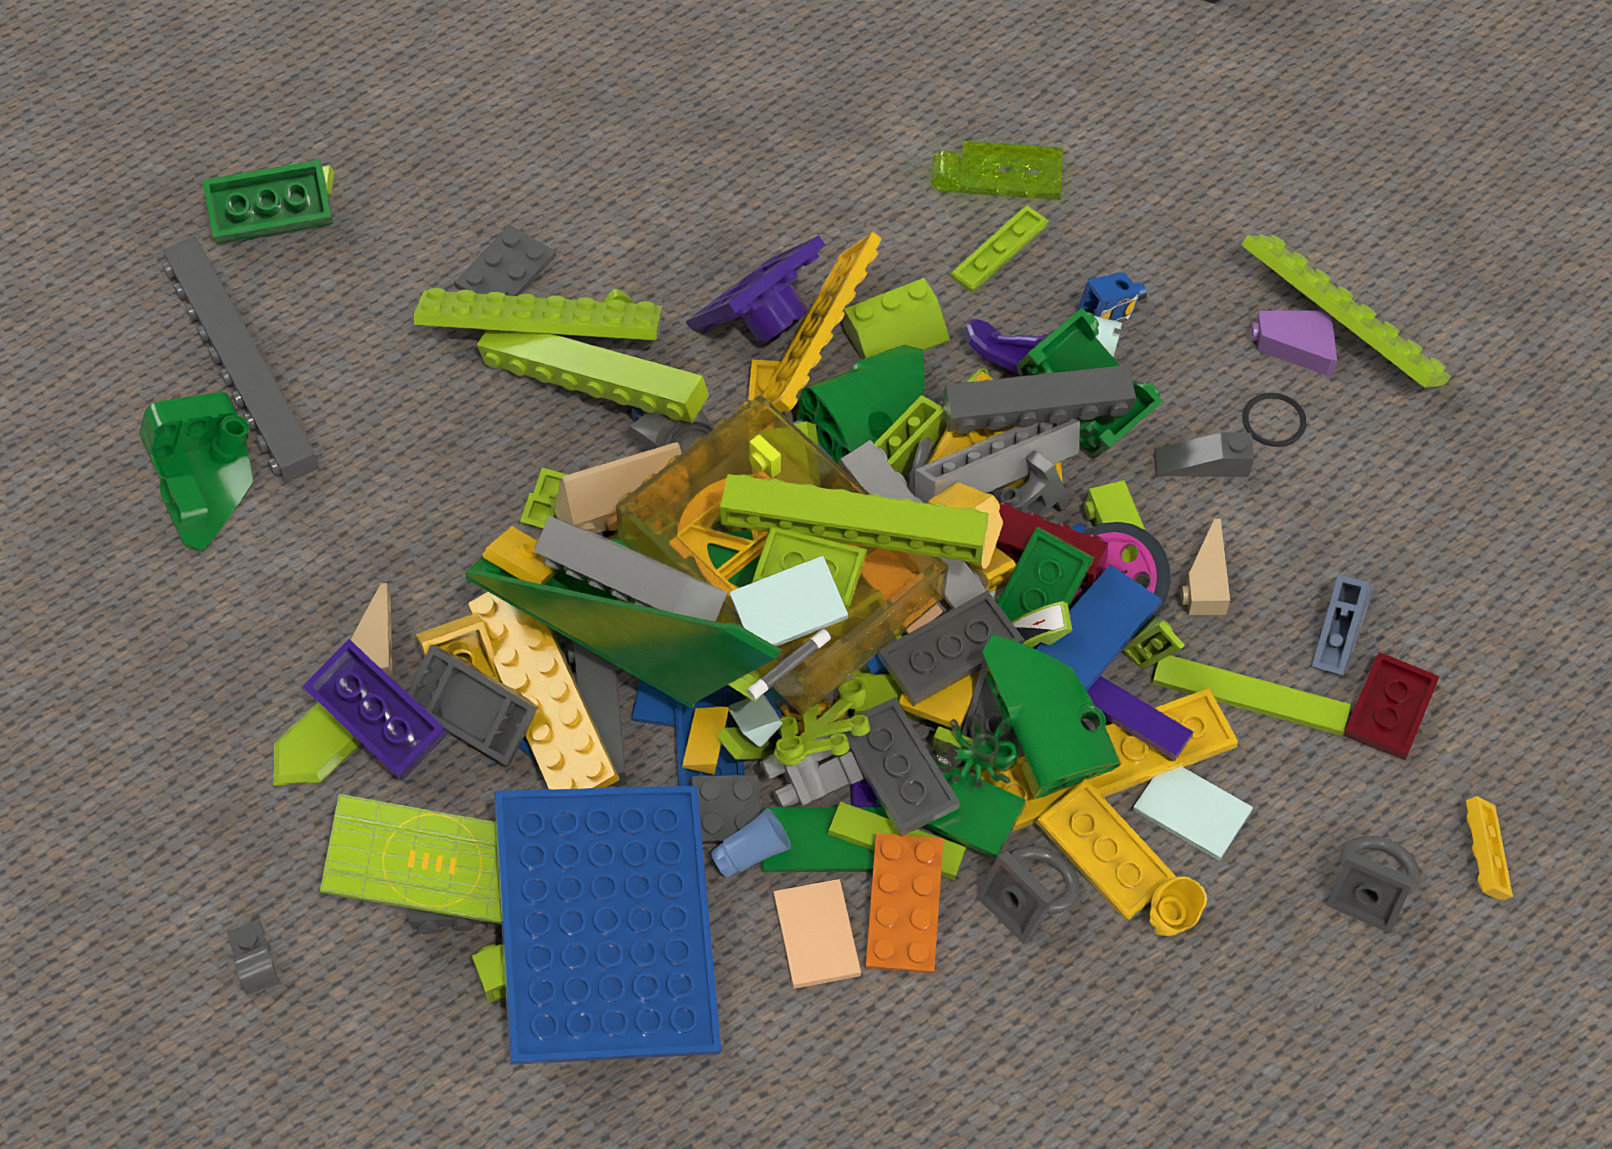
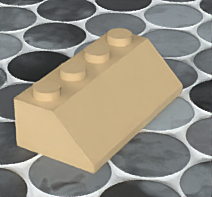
M678 442L562 476L554 510L557 518L593 533H599L605 530L614 531L620 529L631 521H646L654 514L663 511L672 513L679 510L684 505L688 485Z

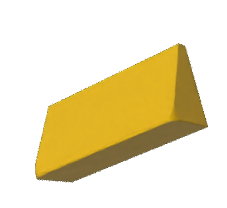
M728 707L695 709L682 768L715 774L721 748V742L717 735L725 728L729 711Z

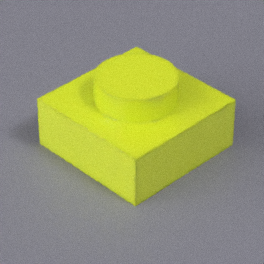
M759 434L749 441V460L752 466L759 472L763 471L771 479L781 472V454Z

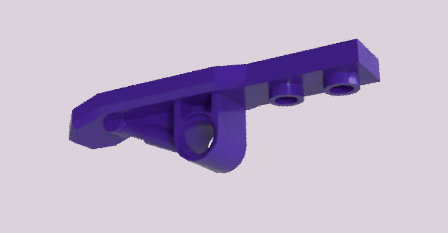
M979 319L971 320L964 330L968 344L979 355L1016 374H1019L1017 364L1052 333L1043 334L1042 336H1004L988 322Z

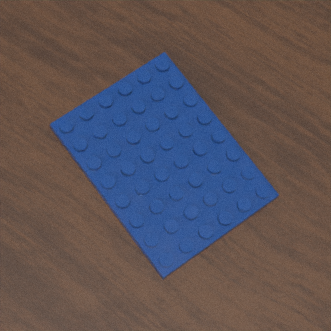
M697 786L495 791L494 807L510 1065L719 1054L721 1052V1040Z

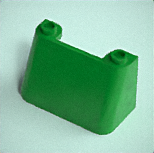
M1081 308L1033 348L1017 364V370L1022 377L1120 366V364L1096 338L1099 334V322L1096 317ZM1132 379L1136 400L1131 412L1118 417L1101 415L1090 420L1076 418L1080 420L1079 444L1095 458L1115 444L1163 402L1159 397L1158 389L1152 383L1142 381L1135 383Z

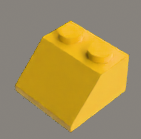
M957 481L930 499L928 504L941 503L948 507L960 509L974 508L981 512L989 513L982 563L969 562L985 569L990 564L1003 525L999 513L1000 505L992 494H987Z
M478 613L416 634L424 658L430 646L435 645L473 664L492 679L498 682L502 681L493 662L495 655L484 622Z

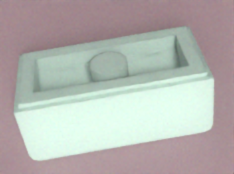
M763 694L756 702L748 698L728 707L742 733L759 747L782 725V721Z

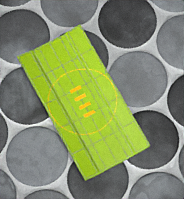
M339 794L320 893L502 924L496 823Z

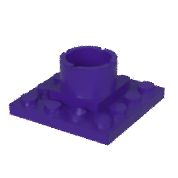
M816 236L771 257L685 322L693 331L701 327L706 331L713 325L717 326L724 321L727 322L741 317L758 343L767 341L793 324L792 320H798L808 311L807 306L791 283L798 278L797 269L803 265L811 264L820 257L817 252L826 246L820 236Z

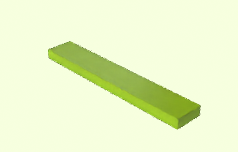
M1171 655L1158 661L1152 683L1153 685L1190 695L1209 688L1215 700L1219 703L1340 736L1344 734L1351 704Z

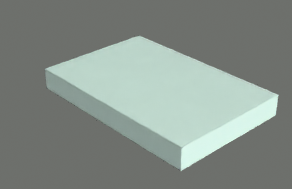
M824 556L729 592L743 628L775 646L848 619V613Z
M1184 767L1153 777L1133 807V811L1218 861L1221 860L1253 809L1252 806Z

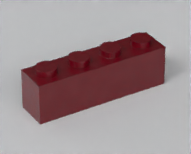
M998 502L1003 525L995 546L1011 559L1019 562L1035 529L1040 527L1095 557L1081 585L1090 588L1098 579L1108 557V543L1101 537L1094 534L1085 535L1074 531L1067 524H1055L1044 520L1042 516L1036 513H1024L1016 510L1006 502Z

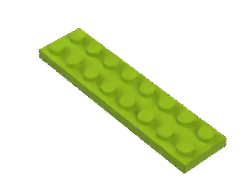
M1247 235L1241 246L1424 388L1444 386L1451 378V375L1444 371L1446 366L1433 357L1429 359L1421 353L1423 350L1421 346L1409 339L1405 341L1398 335L1400 331L1388 322L1382 323L1375 318L1376 312L1365 304L1360 306L1353 301L1352 298L1354 296L1351 292L1341 286L1337 288L1329 282L1331 278L1325 272L1319 269L1313 270L1307 265L1309 261L1297 252L1292 254L1285 248L1286 243L1275 235Z
M431 288L424 290L414 312V325L657 340L662 318V305H655L648 301L631 304L618 299L600 302L587 297L569 300L562 296L538 298L532 294L507 296L502 292L476 294L472 290L445 292L442 288Z

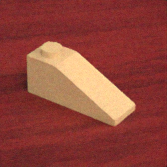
M1221 519L1213 520L1189 572L1186 586H1181V604L1187 605L1188 615L1227 614L1230 594Z
M381 583L351 641L393 679L391 596L388 584Z

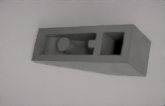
M1220 432L1155 448L1156 476L1249 477L1254 460L1252 433Z

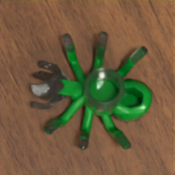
M976 714L972 746L963 738L961 728L956 719H952L951 725L954 728L956 740L965 749H959L950 742L938 741L937 745L940 747L936 748V752L943 753V755H936V760L943 766H949L939 767L942 773H951L955 767L959 766L962 761H965L966 764L961 773L955 774L951 779L953 783L963 782L974 763L975 785L977 789L982 788L981 769H986L993 781L999 782L1002 780L1004 783L1009 784L1011 782L1009 777L1003 773L997 774L994 769L1003 772L1010 770L1018 760L1019 750L1015 743L1011 741L999 742L1001 734L1007 726L1004 719L997 727L994 736L988 733L981 734V715Z

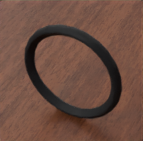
M1263 393L1255 396L1247 403L1242 413V422L1247 433H1252L1254 440L1267 446L1282 447L1293 444L1301 438L1306 429L1307 419L1300 404L1289 396L1280 393ZM1264 399L1283 400L1291 404L1298 412L1300 417L1299 430L1294 436L1283 441L1264 439L1257 435L1250 426V409L1257 402Z

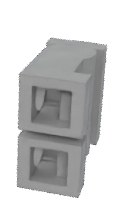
M832 735L816 738L814 741L828 739ZM830 750L809 754L799 764L793 766L777 762L775 754L768 756L760 762L767 779L782 773L785 777L787 784L773 790L775 799L780 807L796 803L805 805L849 783L853 784L864 779L851 751L843 755H833L830 753Z

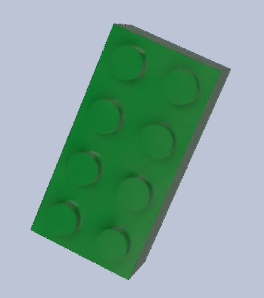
M320 160L202 180L212 235L217 244L334 224L324 171Z

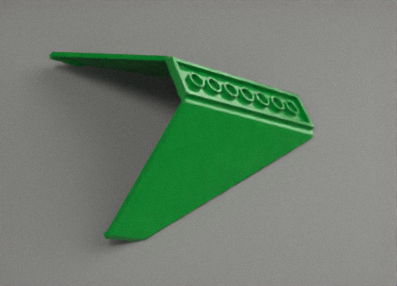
M751 530L723 532L754 541ZM677 535L609 539L708 583L701 575L693 558L684 561L669 547V543ZM711 543L707 545L710 560L716 570L740 552ZM855 545L856 547L866 549L860 545ZM761 554L727 581L737 587L751 584ZM484 557L465 572V579L690 708H693L700 699L774 660L782 651V649L741 627V621L716 620L714 622L617 601V597L611 595L612 592L609 591L611 587L604 591L588 584L587 576L584 581L566 574V566L559 570L544 585L520 580L484 559Z

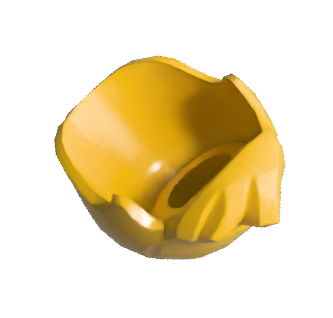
M1174 877L1162 882L1155 890L1151 900L1149 922L1155 927V934L1172 936L1194 927L1199 921L1207 903V895L1204 888L1197 881L1189 877Z

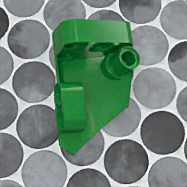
M902 345L856 362L849 372L804 387L801 391L797 421H807L816 425L819 444L833 458V462L838 465L841 458L869 440L874 444L921 395L924 396L923 349Z
M224 392L154 402L146 408L139 432L143 445L160 479L162 500L183 545L204 552L253 484L246 441L250 428L249 423L238 415L229 395Z
M992 634L982 651L988 666L986 669L987 682L1008 727L1013 726L1024 751L1026 760L1021 768L1033 797L1037 799L1079 784L1084 779L1089 780L1110 772L1122 765L1105 727L1106 719L1104 713L1095 707L1073 668L1034 648ZM1081 719L1092 721L1095 725V730L1085 729L1081 724Z

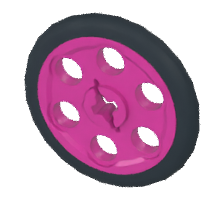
M1109 522L1088 528L1082 533L1085 535H1097L1108 543V557L1100 575L1111 564L1134 581L1141 574H1148L1150 576L1151 582L1146 589L1161 598L1162 605L1145 623L1147 624L1162 609L1171 583L1170 565L1162 546L1148 531L1134 524ZM1130 546L1137 547V558L1132 562L1123 561V551ZM1079 587L1068 608L1069 611L1086 593L1089 587Z

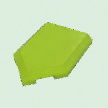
M317 702L274 743L273 785L284 786L292 783L306 782L307 784L321 783L362 743Z

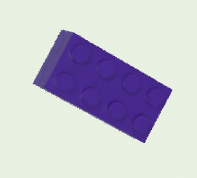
M350 639L302 686L401 781L449 734L438 721Z

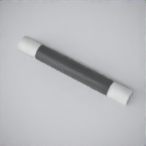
M821 629L746 690L748 695L753 700L759 698L831 639L829 633L825 629Z

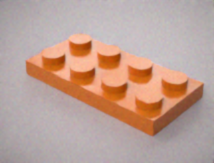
M876 833L866 968L934 974L943 838L908 835L900 837V835Z

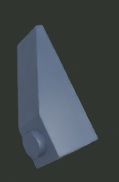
M1338 574L1312 667L1344 676L1374 587L1370 582Z

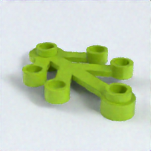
M850 679L843 682L838 688L841 699L818 720L816 717L819 714L817 700L814 698L802 699L798 703V709L804 721L805 731L800 736H796L799 731L796 718L792 716L781 718L782 725L778 728V731L782 738L776 743L774 752L777 762L793 766L799 764L807 755L827 750H830V753L833 755L847 753L850 749L848 738L845 734L838 733L850 731L854 736L867 734L870 731L868 717L865 715H855L850 719L835 721L849 708L856 709L864 705L867 698L864 682L859 679ZM832 735L828 739L814 741L816 738Z

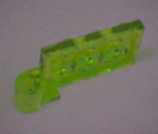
M963 141L962 159L957 153L952 151H941L934 155L931 184L935 189L943 192L1060 200L1063 148ZM1008 167L1011 169V171L1003 173L1000 172L998 168ZM1037 169L1040 173L1032 175L1027 173L1026 170Z

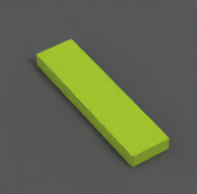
M1026 205L951 272L950 278L973 294L1048 226L1049 220Z
M841 801L828 835L874 851L876 833L899 835L890 819ZM918 829L906 834L908 836L940 838ZM943 839L941 876L955 880L966 850L965 846Z

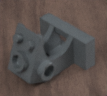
M1036 450L1026 457L1030 466V477L1025 485L1019 489L1007 488L1003 490L997 488L987 493L992 494L998 502H1006L1012 505L1016 510L1024 513L1032 512L1040 516L1054 505L1063 511L1071 504L1055 466Z

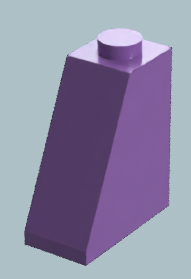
M1258 312L1256 323H1251L1250 329L1251 341L1257 342V351L1326 376L1333 375L1337 355L1332 316L1328 312Z

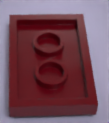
M1378 652L1344 735L1406 760L1440 676Z

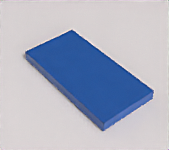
M1110 564L1069 611L1072 631L1052 645L1041 643L1036 650L1054 657L1073 668L1085 690L1088 691L1162 605V599Z
M724 686L700 699L693 708L674 699L678 786H691L692 776L745 775L744 759H735L722 743L714 775L682 768L695 709L729 707L734 703L740 702L739 691L731 686ZM728 711L725 728H739L732 714Z

